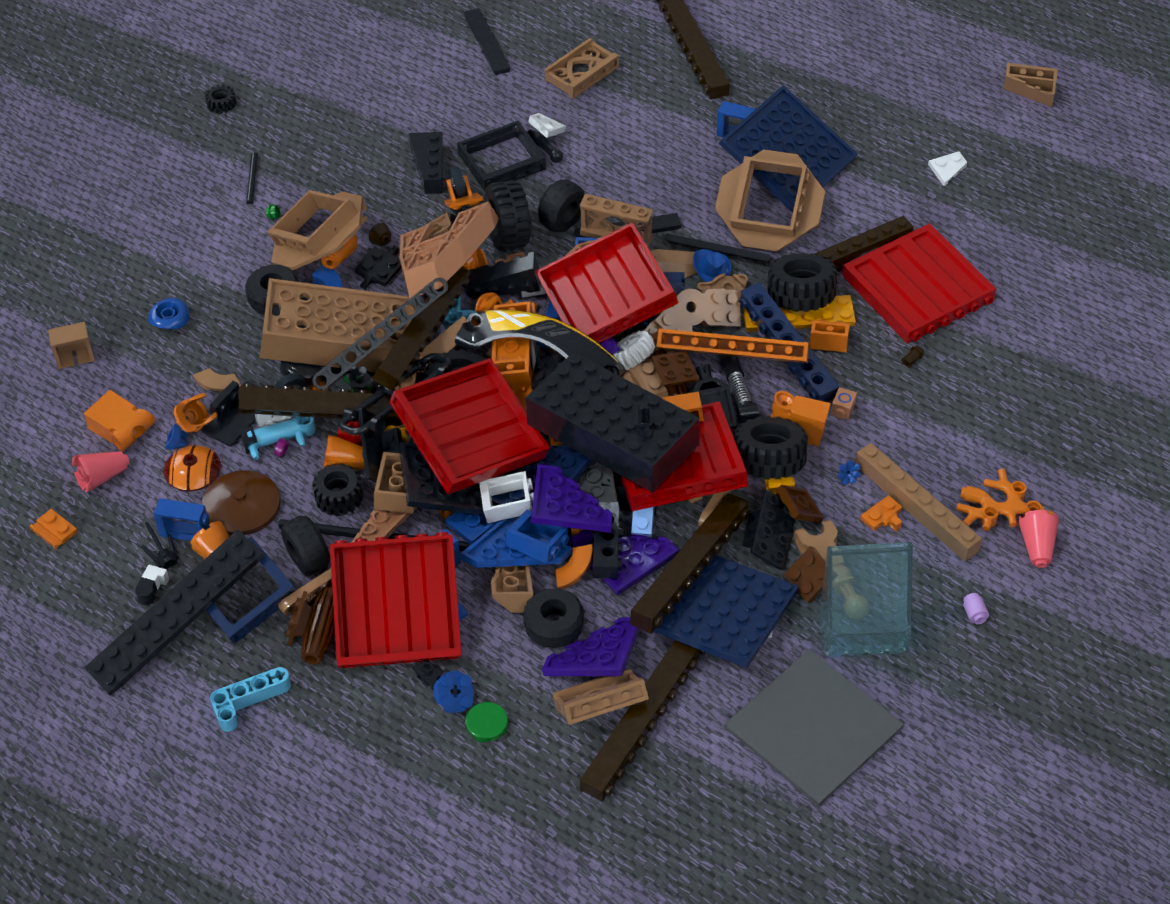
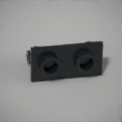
M428 659L412 667L417 674L416 677L428 686L430 685L432 690H434L435 682L444 674Z

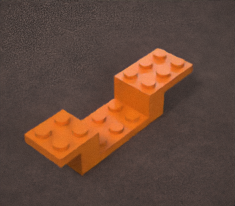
M530 301L494 305V310H519L536 313V305ZM505 337L492 340V360L498 366L504 379L508 381L514 394L518 396L523 408L526 409L525 398L533 391L531 388L533 370L530 363L531 339Z

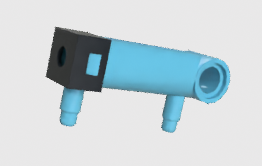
M296 416L293 419L254 430L252 426L239 430L246 454L251 453L253 459L258 460L259 448L277 443L280 438L288 440L296 437L299 445L304 447V437L312 436L316 431L314 417Z

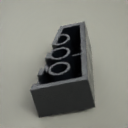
M443 132L409 133L410 148L425 194H442Z
M530 252L528 256L522 258L521 256L513 257L512 261L508 262L502 260L494 266L485 265L471 269V274L468 277L470 282L466 287L469 297L479 298L481 295L490 292L499 296L519 294L525 291L528 293L540 291L541 283L535 272L539 269L535 253Z

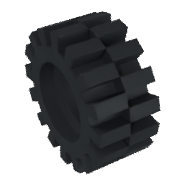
M224 84L221 87L216 85V88L212 86L211 90L208 89L207 93H205L207 108L211 112L217 113L219 111L222 114L225 111L227 113L228 109L232 110L236 106L235 91L228 85L226 87Z

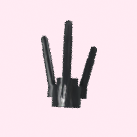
M146 522L145 525L159 549L158 557L144 545H141V548L156 562L159 568L168 569L174 566L179 557L175 551L172 535H168L170 550L163 548L150 524Z

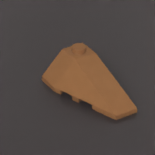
M650 250L662 272H685V278L697 274L693 267V255L695 252Z
M529 565L496 567L494 577H492V598L511 613H524L527 601L533 597Z

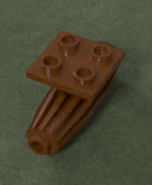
M660 349L654 351L649 357L663 386L667 389L668 397L689 393L686 383L699 381L700 379L686 351L667 353L665 350Z
M332 586L322 588L312 607L305 603L307 592L303 591L302 598L297 597L285 635L289 637L287 645L291 646L293 637L303 636L301 659L308 664H319L332 640L335 629Z

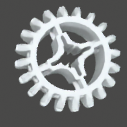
M646 331L633 332L617 342L620 350L613 354V356L624 365L625 370L634 368L653 353L656 347L654 339Z

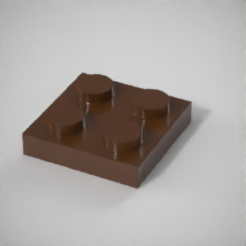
M786 485L779 486L777 492L780 495L781 501L789 509V514L792 518L815 523L822 522L824 516L807 489Z
M811 546L783 574L790 583L799 586L798 592L808 603L813 602L838 576L816 549Z

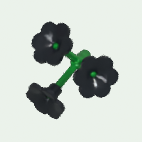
M353 366L344 377V380L351 386V392L354 393L356 387L369 390L372 394H375L384 387L381 384L378 387L367 386V382L370 381L371 377L363 366Z

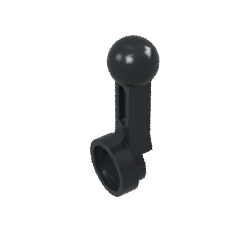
M529 129L527 131L535 144L539 145L550 156L552 162L559 163L562 161L563 153L556 149L545 136H542L536 129Z

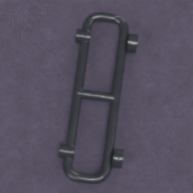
M439 353L428 354L421 359H417L415 364L411 362L413 366L407 375L403 374L405 376L403 381L415 372L423 371L426 364L431 361H439L444 364L422 381L453 371L451 368L452 359ZM383 387L354 410L346 408L343 411V418L338 424L339 429L350 435H362L369 430L382 433L386 428V421L384 419L395 411L391 404L361 427L354 428L347 424L358 420V409H368L386 394L392 396L396 389L391 391Z

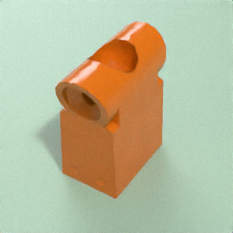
M112 390L107 391L84 412L87 428L114 444L122 453L156 421L151 413L144 409H137L136 406Z
M778 391L774 395L771 417H782V419H789L793 423H798L808 436V444L819 447L831 403L798 395L794 397L789 392Z

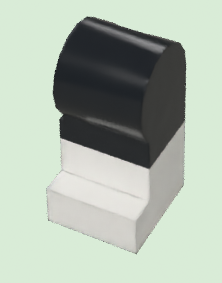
M152 565L147 566L135 589L140 604L150 605L155 601V594L160 585H166L169 581L166 569Z

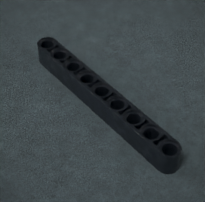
M436 278L316 373L312 379L313 386L319 390L327 388L443 295L448 288L447 281L444 278ZM441 282L443 284V291H436L434 283ZM420 294L428 295V303L420 302ZM411 305L414 308V314L407 315L404 311L405 306ZM397 317L400 321L399 326L393 327L390 324V318ZM383 329L385 337L382 339L377 338L375 330ZM363 340L370 343L371 347L367 351L360 347V343ZM346 353H354L356 356L355 361L348 362L345 358ZM338 364L341 367V372L333 374L330 369L331 365ZM318 376H324L326 378V384L324 386H318L316 384V378Z

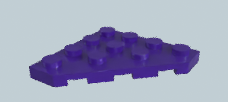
M537 465L531 523L611 532L612 512L608 509L604 510L599 505V501L589 493L585 494L580 489L581 486L573 479L566 478L562 474V470L557 466Z
M582 531L572 537L573 548L589 544L594 546V534H591V531ZM643 535L622 536L618 540V542H622V554H618V558L622 559V571H618V579H600L618 596L672 560L678 554L679 549L667 537L652 539ZM592 561L591 566H590V568H591L592 570H593V561Z
M621 617L615 620V624L607 629L602 627L591 633L590 638L582 642L577 640L566 646V651L558 655L553 653L547 656L542 668L543 676H623L640 629L630 625L631 617Z

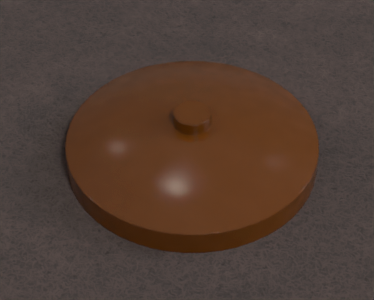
M248 470L235 471L219 477L207 488L202 499V505H205L206 511L209 514V523L222 522L229 535H232L237 530L244 535L262 530L274 520L280 509L281 502L279 490L269 477L262 473Z

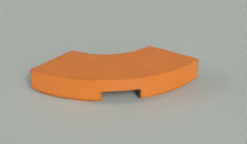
M592 544L574 547L569 562L563 567L556 569L557 588L565 589L574 585L581 579L586 570L590 568L594 556V546Z

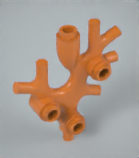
M999 469V480L994 481L985 478L983 486L1005 492L1007 495L1005 502H997L982 489L967 485V487L963 486L960 498H964V501L981 504L982 507L976 508L958 503L956 511L968 514L962 521L968 527L976 519H981L982 529L989 531L991 527L996 525L999 514L1005 515L1008 518L1010 527H1016L1018 525L1016 515L1024 514L1025 517L1026 512L1045 509L1037 501L1023 502L1027 489L1026 484L1021 481L1009 482L1006 470ZM1046 510L1048 514L1053 515V511Z

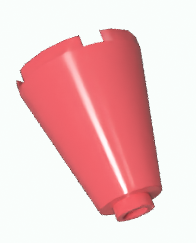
M121 451L78 454L72 458V466L77 467V471L74 472L76 480L82 490L86 488L85 492L95 489L125 471L127 465H129L128 456Z
M1034 510L1026 512L1023 518L1019 517V526L1031 564L1037 568H1045L1052 561L1059 525V516L1054 512L1053 515H1050L1046 510Z

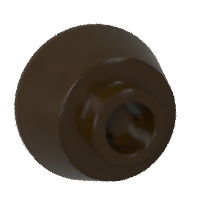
M385 223L375 224L370 229L369 241L372 244L384 246L391 241L392 235Z

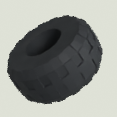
M568 179L558 180L551 184L539 201L537 214L540 223L553 232H565L581 217L580 204L585 195L584 190Z
M274 264L256 269L248 277L245 285L247 300L251 308L261 314H265L269 278L299 282L297 275L292 270L282 265Z
M300 515L284 523L281 528L282 539L291 559L303 575L312 576L326 569L331 561L330 553L323 536L311 518Z
M549 588L537 592L527 601L524 607L523 621L525 631L533 642L543 647H565L578 639L583 631V605L577 596L559 588ZM552 614L563 617L556 621L545 619V617Z

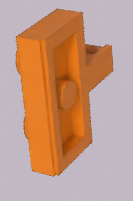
M888 495L860 516V520L873 531L882 525L885 527L888 525L896 532L901 528L902 521L898 518V513L902 511V506Z

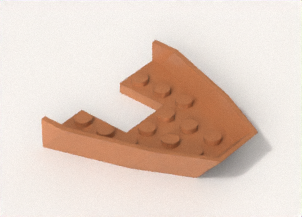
M489 201L459 212L450 231L429 239L433 229L428 224L401 235L400 262L409 298L413 297L436 278H444L448 281L494 230L499 217ZM441 282L434 283L435 290L443 286Z

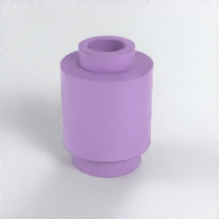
M977 593L967 595L963 600V606L970 622L975 624L984 623L989 617V612L983 598Z

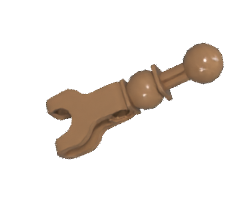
M831 520L823 521L822 534L810 535L804 528L795 530L794 541L800 553L803 554L810 546L814 547L838 574L829 585L834 588L836 595L842 593L846 599L844 602L845 613L853 619L865 617L870 608L868 599L863 595L856 594L853 589L854 577L851 574V570L844 566L845 562L836 547L838 531Z

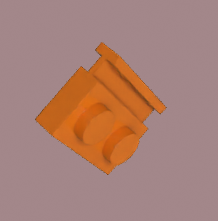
M53 509L48 510L38 518L34 525H29L33 532L55 549H58L61 544H64L78 533L77 528Z

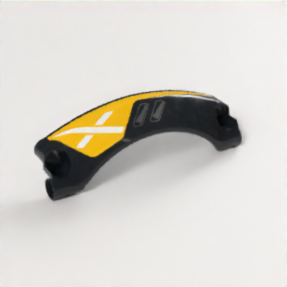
M519 310L478 311L469 315L467 322L462 324L455 338L456 345L471 351H475L485 343L499 338H529L550 346L565 358L574 352L611 371L612 367L616 368L617 375L620 377L625 374L624 365L597 341L565 322L537 313ZM477 316L481 318V324L477 323Z

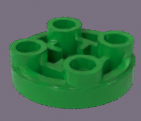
M482 702L473 706L468 711L466 728L468 733L477 742L494 741L507 732V713L500 705L493 702Z

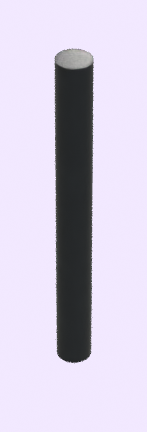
M256 152L251 154L247 204H253L258 161V153Z

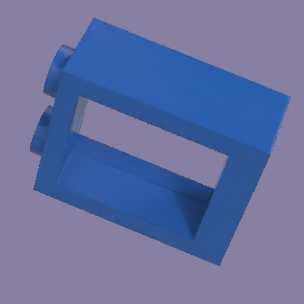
M723 101L717 112V136L724 138L736 127L729 125V116L744 120L755 109Z
M159 498L153 514L160 537L168 538V535L171 534L173 539L191 541L199 530L210 528L209 514L206 511L205 505ZM173 519L193 521V522H197V524H195V523H188V522H182V521H175V520H173Z
M526 510L507 529L505 545L547 564L552 558L557 556L562 547L567 545L569 541V536H567L568 527L531 523L532 511ZM531 529L552 539L546 544L526 535V533Z

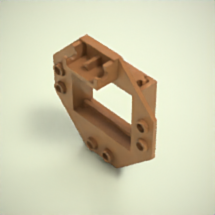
M762 150L753 157L744 156L742 164L722 176L715 210L742 247L778 252L804 234L812 231V229H818L826 192L798 154ZM754 169L801 176L790 226L743 219Z
M309 190L267 232L274 242L272 264L282 265L290 270H295L342 249L344 244L355 236L361 225L368 219L366 216L362 217V211L368 209L364 203V198L347 192L330 195ZM319 209L334 212L310 237L295 234Z

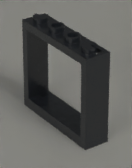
M519 121L457 143L458 155L484 192L491 183L516 181L546 169V157ZM517 137L531 158L484 175L469 154Z

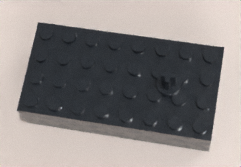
M574 352L525 398L527 424L652 493L699 446V417Z

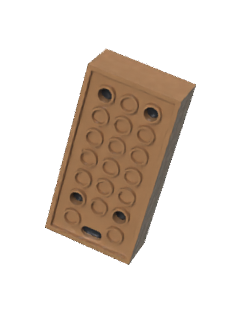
M269 278L260 358L326 366L410 298L409 296ZM411 305L405 306V313L413 315L414 308ZM397 317L390 318V324L393 327L399 326L400 321ZM410 321L354 366H363L368 372H376ZM376 329L375 336L379 339L384 338V330ZM366 340L360 343L361 349L365 351L371 347L370 343ZM348 352L345 358L348 362H354L356 356L354 353ZM338 364L331 365V367L341 368Z

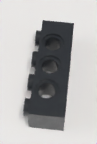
M599 502V505L604 510L608 509L612 512L611 532L594 531L593 578L618 579V571H622V559L618 558V554H622V542H618V540L623 536V526H619V522H623V510H619V502Z

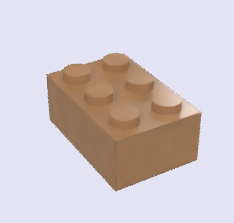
M383 452L374 490V509L413 513L414 507L407 506L400 454Z

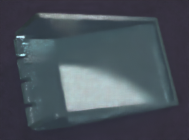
M912 542L827 547L819 621L824 652L826 655H829V658L844 657V654H847L848 657L864 656L865 653H868V656L885 655V652H888V654H903L904 651L908 650L911 635Z

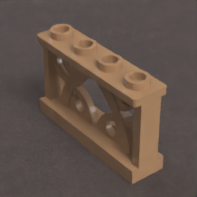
M589 38L545 68V81L552 83L574 99L619 67V55L615 52H609ZM589 64L587 72L572 73L573 65Z
M584 195L580 204V235L601 238L633 222L649 249L653 239L652 209L594 195ZM611 216L618 217L626 225H613L606 218Z
M625 669L623 676L600 677L552 694L557 712L566 718L569 725L649 699L644 679L634 675L631 669Z

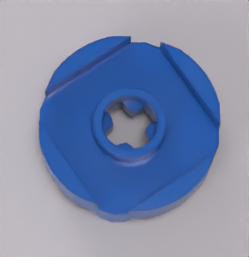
M449 671L442 674L439 680L435 682L434 698L437 704L444 708L445 712L459 713L472 706L474 688L469 675L463 674L460 671ZM455 688L457 690L456 697L450 692L451 689Z

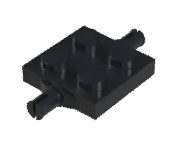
M394 245L389 252L376 246L371 249L355 268V273L365 279L360 284L361 288L366 290L371 283L386 287L402 268L400 258L395 256L399 251L398 246Z

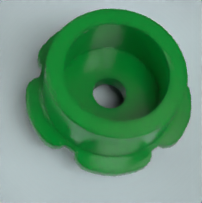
M270 204L266 208V216L271 221L280 218V207Z

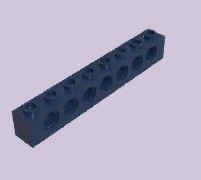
M760 282L741 290L739 303L743 309L747 310L750 319L756 322L762 335L765 334L768 339L805 342ZM810 347L808 364L786 362L789 371L795 374L801 387L807 390L810 399L828 402L835 398L839 385Z

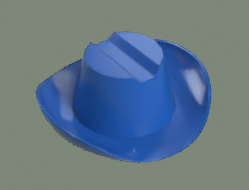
M709 249L697 250L693 255V267L703 281L710 282L720 274L729 276L731 263L724 254Z
M166 298L151 308L148 314V322L158 328L179 329L189 321V309L186 303L178 298Z

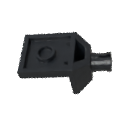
M705 364L704 367L702 365L695 367L700 379L696 382L691 393L699 392L701 405L720 401L729 427H736L737 421L729 385L717 377H712L710 364Z

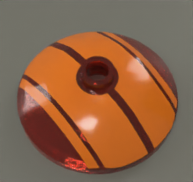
M200 445L186 446L176 450L167 458L163 467V474L167 483L177 490L186 492L198 491L208 487L218 478L221 471V462L216 452L208 447Z

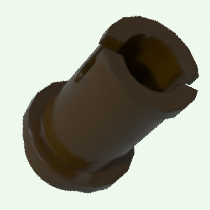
M918 345L911 347L910 352L901 359L902 364L910 368L918 359L923 357L924 350Z

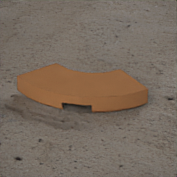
M209 368L193 375L195 382L208 391L213 390L221 393L232 381L239 383V387L241 386L234 373L220 375Z

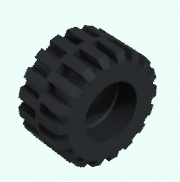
M335 463L330 467L327 465L324 467V470L320 469L318 475L314 476L312 485L315 502L322 512L327 510L328 515L335 513V516H340V513L346 515L349 510L353 512L355 506H360V501L363 500L362 482L360 474H358L356 469H352V466H345L342 463L340 465ZM336 487H344V489L340 491H331L333 488Z

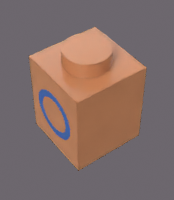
M839 387L832 403L831 415L839 419L849 420L856 405L857 392Z

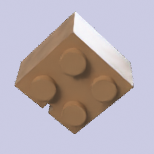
M85 322L48 330L51 348L58 369L75 366L73 350H76L78 364L95 361Z

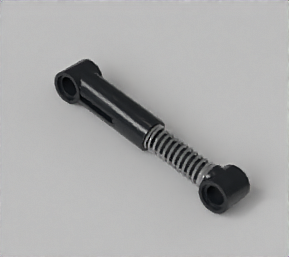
M730 327L711 330L713 334L732 335ZM718 355L726 380L731 385L737 403L736 412L739 423L742 424L749 419L753 420L759 417L757 403L751 401L739 358Z

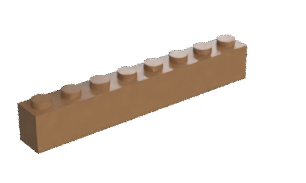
M870 443L857 452L855 463L860 464L861 468L859 470L899 503L963 561L966 562L979 552L982 538L877 447Z

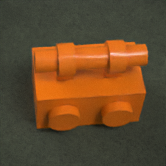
M826 319L813 320L810 349L847 352L850 323H843V321L839 320L837 322L826 321Z

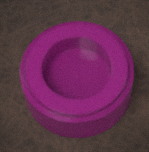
M280 438L274 451L275 456L284 457L289 447L287 439Z

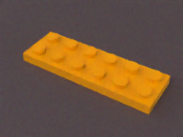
M851 295L836 296L826 307H820L815 311L797 312L779 307L795 329L811 328L813 320L826 319V321L837 322L839 320L843 321V323H850V326H855L856 323ZM743 309L746 332L760 331L756 322L750 319L747 310Z

